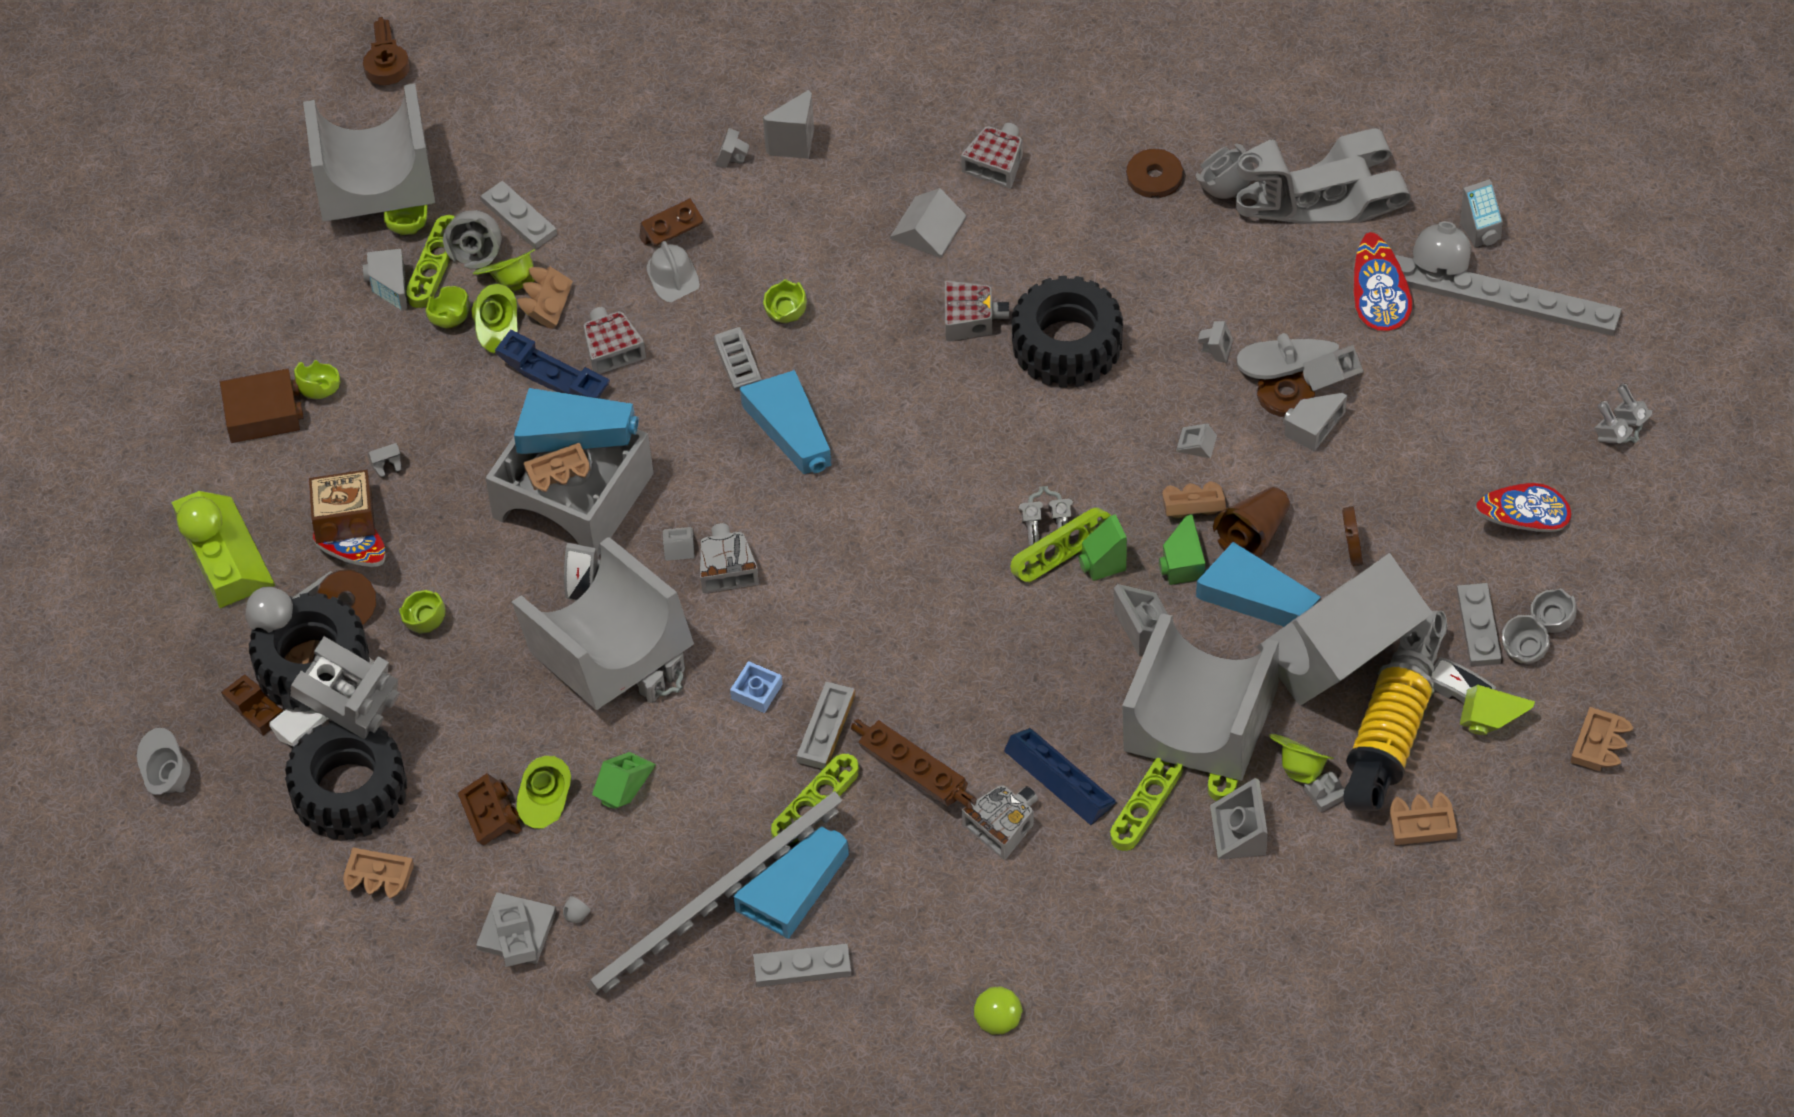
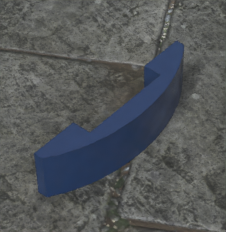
M511 329L495 349V353L516 371L533 382L559 393L599 398L610 383V379L586 367L579 371L536 349L535 341Z

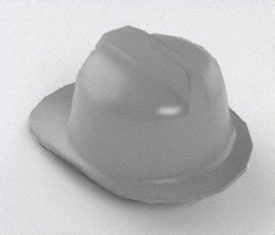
M663 241L661 247L653 253L648 261L647 272L657 295L666 302H673L699 289L700 284L694 265L686 251L677 245H667L666 241Z
M155 728L149 731L142 738L137 750V762L147 791L153 795L185 792V784L190 775V764L182 755L176 738L172 732L165 728Z

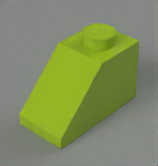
M1476 685L1467 689L1460 725L1469 727V732L1487 735V733L1501 728L1532 709L1535 701Z

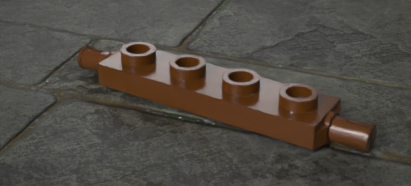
M859 719L852 723L851 730L862 736L858 743L863 750L946 806L956 801L968 809L973 808L971 804L975 806L977 799L965 791L968 785L966 779L879 720L871 727Z

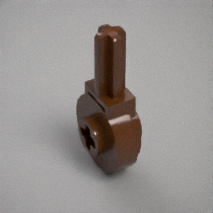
M379 17L378 21L374 22L375 43H371V50L363 58V68L367 79L372 83L392 85L406 77L410 70V62L406 50L397 46L396 39L392 40L390 21Z

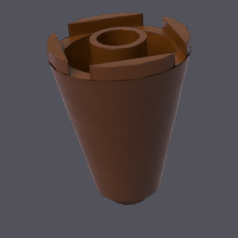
M1269 487L1221 511L1214 519L1213 524L1214 532L1217 530L1220 537L1217 540L1220 547L1225 551L1234 542L1260 558L1265 553L1290 508L1287 494L1279 488Z

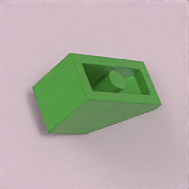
M1116 514L1109 516L1082 541V555H1079V563L1083 572H1089L1093 581L1126 571L1127 537Z
M1187 515L1163 545V557L1159 558V568L1161 575H1167L1169 585L1196 581L1205 573V561L1192 515Z
M631 752L603 761L592 795L601 799V803L610 808H618L629 804L656 764Z

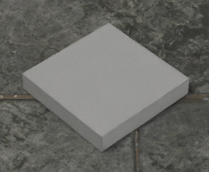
M496 892L476 944L477 950L503 956L492 907L523 901L537 960L528 963L537 965L557 912L556 906Z

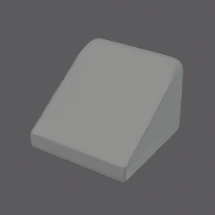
M1208 423L1183 427L1176 451L1211 458L1217 434Z
M685 527L663 530L666 561L695 558L693 528Z

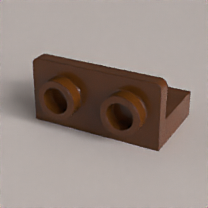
M691 198L642 221L640 223L639 238L644 245L652 242L653 246H658L663 241L673 239L703 224V217Z
M487 773L458 792L475 838L483 846L508 829L515 834L522 831L518 821L520 817L517 809L511 804L508 797L510 795L508 786L503 780H497Z

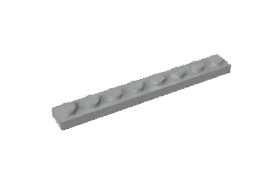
M1395 256L1409 288L1614 336L1622 308L1467 271L1447 275V269L1438 268L1437 273H1433L1420 268L1414 263L1412 258Z

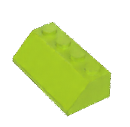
M197 491L171 502L176 520L177 513L182 504L195 497H205L212 500L221 511L222 526L214 537L207 541L194 542L185 537L219 608L247 598L254 591L262 587L275 586L232 497Z

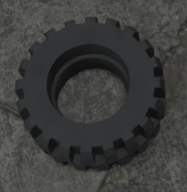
M1065 275L1058 276L1056 280L1051 278L1045 279L1039 286L1036 283L1028 289V294L1024 293L1018 299V304L1013 309L1011 320L1013 353L1015 358H1018L1020 367L1023 370L1028 369V375L1032 378L1037 379L1041 377L1042 383L1050 386L1052 382L1059 383V387L1067 388V384L1075 383V386L1079 387L1084 386V381L1090 380L1092 383L1100 379L1101 372L1106 375L1112 369V363H1117L1120 351L1122 350L1123 318L1117 300L1112 298V294L1106 288L1100 289L1098 283L1092 280L1086 282L1083 277L1075 276L1074 279H1071ZM1061 321L1078 322L1092 330L1085 337L1073 341L1056 340L1043 332L1051 324Z
M303 593L300 594V597L293 599L290 596L293 603L292 618L284 627L273 630L270 633L257 627L255 630L252 629L250 634L249 654L259 687L264 694L269 695L270 700L276 704L282 702L283 707L294 710L295 707H300V711H311L310 707L290 696L291 685L300 671L306 673L312 662L305 664L293 663L284 659L295 646L311 640L321 641L325 636L367 662H370L363 625L359 616L355 614V610L347 604L343 605V601L336 597L328 599L326 594L316 593V596ZM322 673L318 676L322 681H330L334 678L329 673Z
M329 721L327 726L322 727L320 724L313 728L312 734H304L298 740L300 746L295 745L289 753L290 759L286 762L285 780L294 812L298 814L299 820L308 827L310 825L311 830L319 835H322L323 831H325L328 838L338 839V835H345V839L348 840L355 839V834L363 833L364 837L373 834L372 828L377 826L379 829H382L388 824V816L394 818L400 811L398 804L402 805L406 797L407 778L401 752L392 737H388L387 731L379 727L375 733L370 731L366 738L363 739L336 722ZM358 764L373 771L371 778L363 786L350 792L335 793L319 786L321 780L328 772L342 765Z

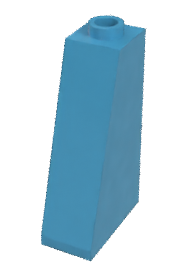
M795 370L739 387L742 407L803 474L810 472L819 473L826 467L831 466L830 448Z
M529 388L514 433L516 451L520 454L552 452L577 443L581 444L582 449L629 445L631 434H636L639 418L634 415V407L631 403Z
M1234 542L1197 580L1196 597L1202 601L1283 627L1321 601L1319 595Z
M823 827L818 828L735 894L736 912L789 939L848 857V840L835 830L829 831Z

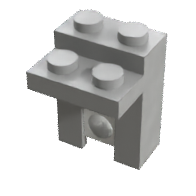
M324 636L314 650L317 656L306 673L300 671L292 683L290 696L365 739L370 731L375 733L383 720L381 714L386 706L391 708L400 694L397 691L398 679L388 674V661L378 656L374 663L371 664ZM322 673H329L334 678L330 681H322L318 676Z

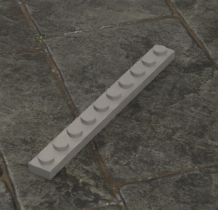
M835 791L595 975L590 979L587 986L594 994L601 989L604 993L609 992L620 983L617 978L626 970L629 974H632L645 963L642 958L652 951L656 955L670 944L666 940L675 932L679 936L684 934L694 925L691 921L700 913L705 917L719 906L715 901L724 894L727 898L733 896L743 887L740 884L742 880L748 876L752 880L767 869L764 863L772 857L776 861L791 850L788 845L798 838L802 842L815 831L812 826L822 820L825 824L839 813L836 808L842 802V799Z

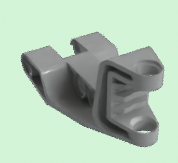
M1376 128L1339 137L1322 161L1310 168L1289 172L1275 140H1268L1250 149L1238 159L1237 170L1239 176L1244 180L1257 181L1240 190L1236 197V209L1239 214L1246 217L1302 224L1359 223L1405 206L1410 201L1411 195L1399 171H1388L1371 175L1369 167L1386 161L1392 155L1382 131ZM1253 162L1258 167L1254 170H1247L1243 165ZM1250 198L1257 203L1253 206H1245L1242 204V201Z

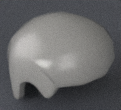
M262 587L254 591L247 600L245 619L253 630L258 627L270 633L273 630L284 627L292 618V600L286 592L280 589Z
M1562 588L1546 590L1536 595L1530 605L1531 615L1536 617L1547 629L1548 633H1561L1569 629L1576 619L1577 606L1575 598L1567 594Z
M1517 615L1508 620L1502 630V643L1506 653L1520 664H1534L1544 658L1550 647L1547 629L1532 615Z

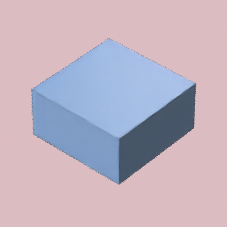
M748 661L730 689L731 699L765 713L783 685L782 675Z

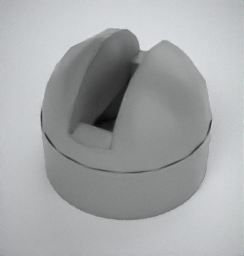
M570 896L564 905L563 916L569 922L580 923L591 910L582 901Z

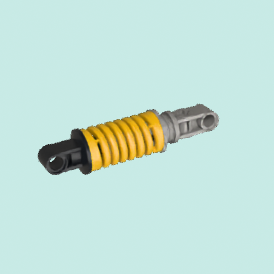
M1441 610L1432 611V615L1404 634L1400 639L1397 652L1392 656L1391 663L1383 665L1378 672L1379 676L1372 693V698L1368 703V708L1361 722L1353 748L1348 753L1346 759L1347 765L1352 771L1343 795L1345 807L1349 811H1380L1384 805L1389 785H1395L1403 779L1406 759L1410 755V749L1420 727V721L1423 719L1424 710L1427 708V703L1434 693V682L1431 679L1434 670L1433 664L1437 658L1441 641L1447 631V618Z

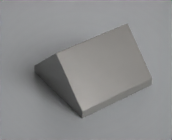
M809 90L763 117L765 147L768 155L809 159L814 133L812 93Z
M941 188L915 196L891 234L890 239L942 258L965 221L966 214Z
M1120 584L1114 587V612L1137 654L1141 656L1146 650L1160 614L1168 613L1158 595L1154 592Z
M1254 778L1210 805L1218 859L1266 855L1268 833L1260 781Z

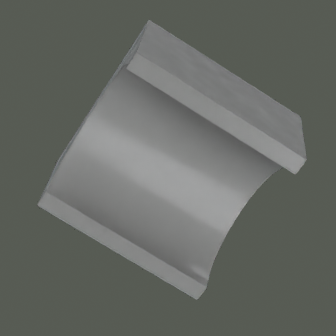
M415 83L404 85L402 104L388 121L379 126L364 130H351L336 126L322 116L317 109L315 100L303 102L311 166L323 222L435 203Z
M637 429L636 434H631L629 445L583 449L591 469L585 478L577 475L570 477L566 485L559 484L558 482L551 484L547 492L533 489L526 473L524 462L552 452L517 453L513 437L485 478L492 517L504 522L512 509H527L540 513L566 529L579 545L596 548L597 557H599L601 554L599 543L613 536L654 474L648 433Z
M610 537L599 543L601 561L593 583L571 605L558 611L541 612L522 595L512 601L527 646L532 655L596 710L619 696L622 688L626 687L629 689L694 645L677 592Z
M1388 553L1268 638L1279 642V678L1295 701L1301 706L1344 679L1432 615L1433 612L1392 555ZM1266 640L1257 646L1260 652H1262Z
M1161 613L1122 705L1124 751L1153 759L1160 758L1161 761L1173 764L1179 763L1185 767L1242 781L1278 690L1279 642L1267 639L1262 652L1252 658L1243 660L1223 659L1207 654L1191 645L1176 629L1173 616Z

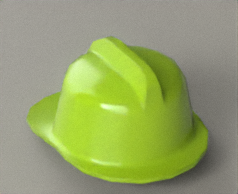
M535 249L519 257L479 268L473 274L490 272L498 284L507 286L513 291L523 288V283L535 282L529 272V268L534 267L530 253L535 251Z
M493 284L484 288L472 307V318L475 322L477 339L481 346L491 353H495V349L510 329L517 332L516 298L507 286L501 284Z
M1269 734L1271 739L1282 745V767L1289 778L1295 781L1312 784L1322 773L1328 758L1334 759V757L1319 754L1289 738L1277 734Z
M555 756L536 758L527 766L522 775L516 809L520 819L532 828L543 829L560 818L564 809L571 782V773L569 767L562 759Z

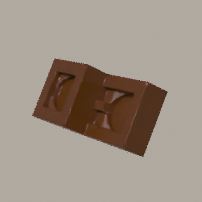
M245 674L221 692L226 701L262 736L272 730L270 722L283 712V709L267 698L259 685Z

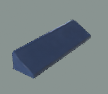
M1031 728L1010 736L1004 752L1088 824L1092 825L1117 804L1113 797Z

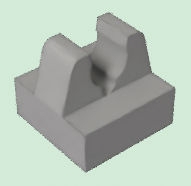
M728 129L716 166L727 168L729 162L743 164L749 144L738 139L739 131Z
M1214 321L1211 329L1200 331L1198 343H1204L1202 352L1212 353L1215 361L1227 362L1233 338L1225 321Z
M397 443L368 452L367 457L370 465L379 477L385 476L383 470L385 461L394 466L395 472L401 470L400 451Z
M1331 771L1316 778L1312 784H1304V791L1320 812L1344 801V788L1336 775Z

